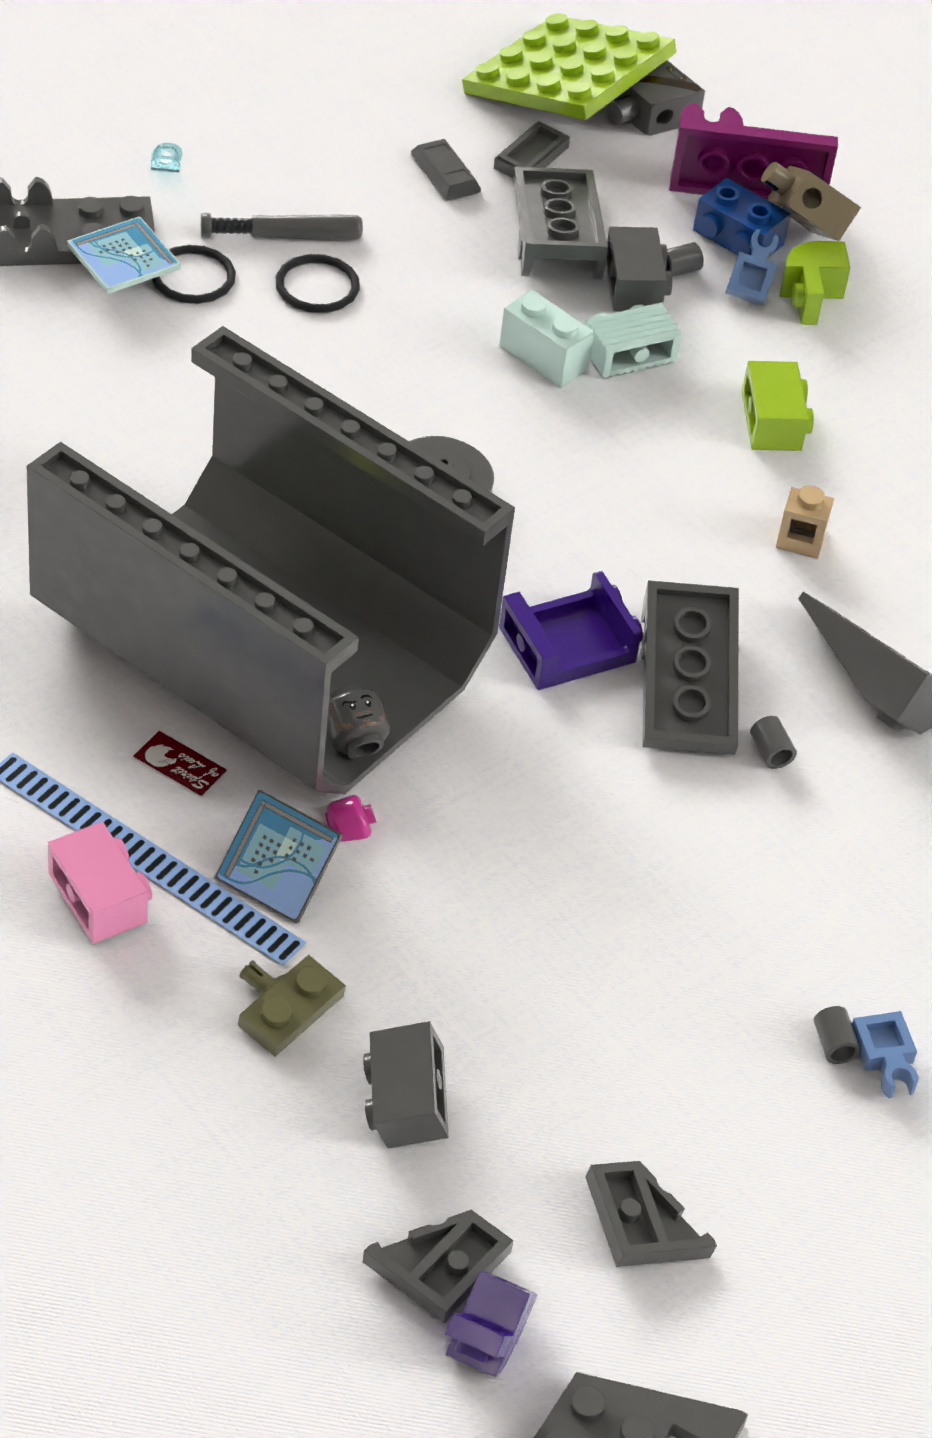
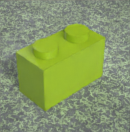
M748 361L742 387V398L751 449L802 451L805 435L811 434L813 430L814 414L813 409L806 406L808 383L806 379H801L798 362Z

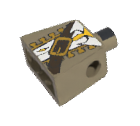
M772 162L766 168L761 178V181L772 189L768 196V200L771 203L791 213L790 217L809 232L832 240L840 241L861 209L858 204L808 170L789 166L786 169L779 163Z

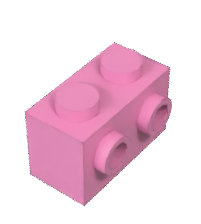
M103 821L48 842L49 875L93 944L148 923V901L152 899L150 884L142 872H135L129 863V855L125 844L121 838L112 837Z

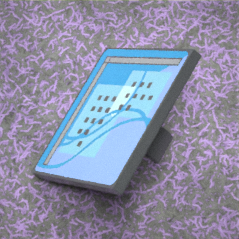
M258 789L214 878L295 923H299L343 834Z

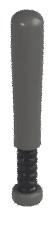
M202 213L200 231L202 238H210L211 234L249 233L252 237L356 240L362 236L363 221L358 215H252L251 218L245 219L211 217L210 213Z

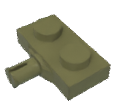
M309 954L288 973L277 978L270 976L252 960L249 962V966L246 965L242 969L239 977L257 990L260 995L257 1000L240 1013L238 1026L276 1057L344 996L346 985Z

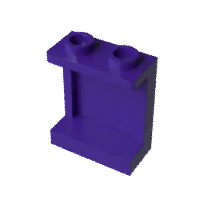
M603 571L592 574L589 590L529 607L520 591L503 596L499 629L537 690L636 663L639 644L643 640L641 623L636 616L630 614L622 601L618 587L611 585Z

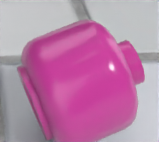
M350 795L329 803L325 813L328 826L343 834L341 842L368 838L372 833L370 824L376 822L371 805L364 806L357 795Z

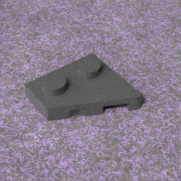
M640 1161L594 1164L590 1166L585 1178L616 1267L711 1258L717 1247L715 1239L708 1232L700 1236L683 1219L682 1214L685 1208L671 1193L664 1191L659 1186L657 1178Z

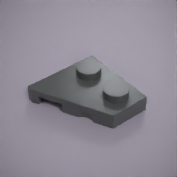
M468 1210L448 1217L442 1224H428L411 1230L408 1233V1239L381 1248L379 1242L371 1244L364 1250L362 1262L445 1323L470 1296L479 1272L492 1273L512 1252L514 1240L473 1210Z

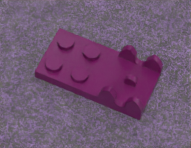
M691 103L681 113L669 180V191L704 195L727 177L768 200L772 189L764 184L761 178L766 168L772 162H777L786 169L789 166L808 170L830 185L838 150V137L744 126L740 113L731 107H727L720 113L719 121L710 122L705 119L704 110L697 103Z

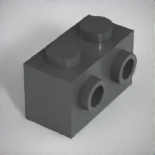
M609 226L606 271L613 312L626 311L635 305L648 306L664 302V297L670 296L672 292V272L665 271L667 265L666 244H660L658 227Z
M427 1021L369 1032L370 1053L364 1054L363 1066L367 1082L372 1086V1098L365 1101V1114L370 1130H377L387 1148L449 1138L444 1046L431 1022Z

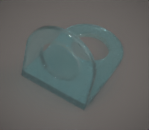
M174 143L159 144L152 151L151 170L179 172L182 159L181 147ZM161 152H169L172 156H164Z

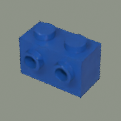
M726 177L699 198L693 230L738 256L739 251L748 255L752 254L750 241L754 231L760 229L757 242L762 247H769L772 244L774 235H778L776 252L785 245L791 213Z

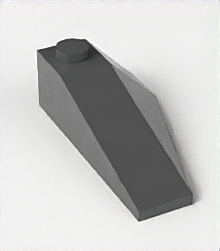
M803 591L798 598L864 699L880 709L876 718L897 732H900L903 726L919 734L931 729L932 673L916 665L895 649L871 636L870 633Z

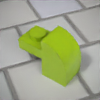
M806 242L796 246L788 254L780 288V297L791 298L792 307L798 308L801 325H817L823 298H844L851 269L845 242Z

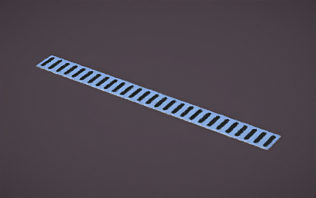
M11 753L0 763V781L76 831L103 821L112 837L121 838L125 844L129 855V863L135 870L142 872L146 877L284 966L307 943L15 753Z

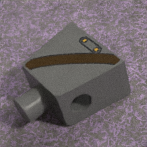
M666 60L616 97L614 102L608 105V116L615 125H621L629 121L645 135L652 136L678 129L681 113L687 105L697 103L701 108L703 107L705 90Z

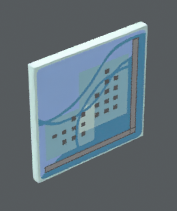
M140 216L67 241L69 249L107 294L181 269V263Z

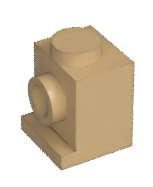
M804 486L801 489L791 487L782 517L776 548L818 559L828 528L834 498L825 496L824 492L815 486ZM794 527L815 533V536L811 538L792 533L790 529Z

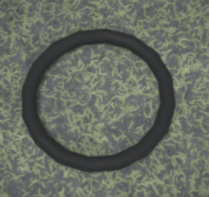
M183 245L169 250L174 256L187 253L203 254L216 259L224 265L227 271V280L222 287L206 294H182L171 290L162 283L160 276L152 279L155 288L166 297L183 303L199 304L214 301L226 295L235 284L236 270L231 260L220 251L206 246Z
M307 254L292 258L281 266L275 276L276 290L282 299L293 307L308 312L328 313L342 309L353 302L360 291L359 277L354 269L344 261L324 254ZM325 263L339 268L348 275L351 280V290L347 296L339 301L328 304H311L298 300L289 294L284 286V277L289 270L298 265Z

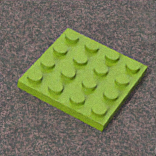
M553 14L548 16L543 23L533 30L525 32L523 37L512 45L501 49L499 54L492 59L478 65L476 70L462 79L465 94L587 120L676 54V43L674 38L659 36L656 32H638L628 30L626 26H608L598 24L595 20H578L568 18L565 14Z

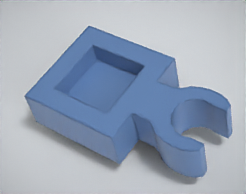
M756 229L750 241L752 254L748 255L739 251L725 293L763 306L778 266L766 260L776 250L778 235H774L772 244L769 247H762L757 242L760 229Z
M902 1012L853 1018L852 1026L861 1049L859 1055L866 1071L881 1070L883 1075L881 1089L884 1095L888 1098L893 1097L896 1088L894 1080L903 1081L908 1087L909 1094L913 1095L918 1083V1074L910 1064H914L917 1049Z

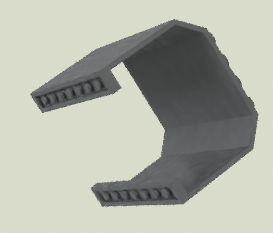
M222 326L191 348V362L215 377L212 457L185 504L173 514H170L61 441L26 466L30 595L315 791L345 795L467 687L498 633L515 507ZM346 685H357L359 689H371L376 692L381 699L390 723V733L384 741L383 748L376 754L363 759H351L348 755L335 751L326 732L329 700L332 699L331 695L335 690Z

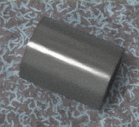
M696 242L667 249L665 271H671L672 277L702 269L704 264L703 253Z
M766 716L753 724L750 734L769 768H782L795 759L797 750L778 717Z
M832 1006L821 1010L815 1015L814 1025L826 1060L829 1063H846L859 1055L861 1049L846 1008Z

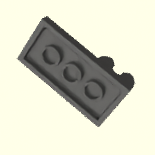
M514 166L513 184L520 225L518 259H521V276L530 277L533 258L585 260L594 262L593 279L602 280L608 246L593 170Z
M2 177L0 178V266L82 264L67 246L68 240L139 216L155 233L150 196L52 199V192L48 183L40 177H35L27 186V196L24 199L17 200L11 195V186Z
M648 580L641 616V623H645L640 653L641 659H644L642 747L735 755L738 748L739 588Z

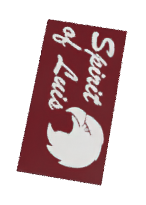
M158 731L133 755V757L200 796L227 771L224 767L161 731Z

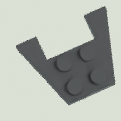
M576 1372L534 1438H668L671 1435L675 1438H738L746 1424L748 1414L738 1409Z

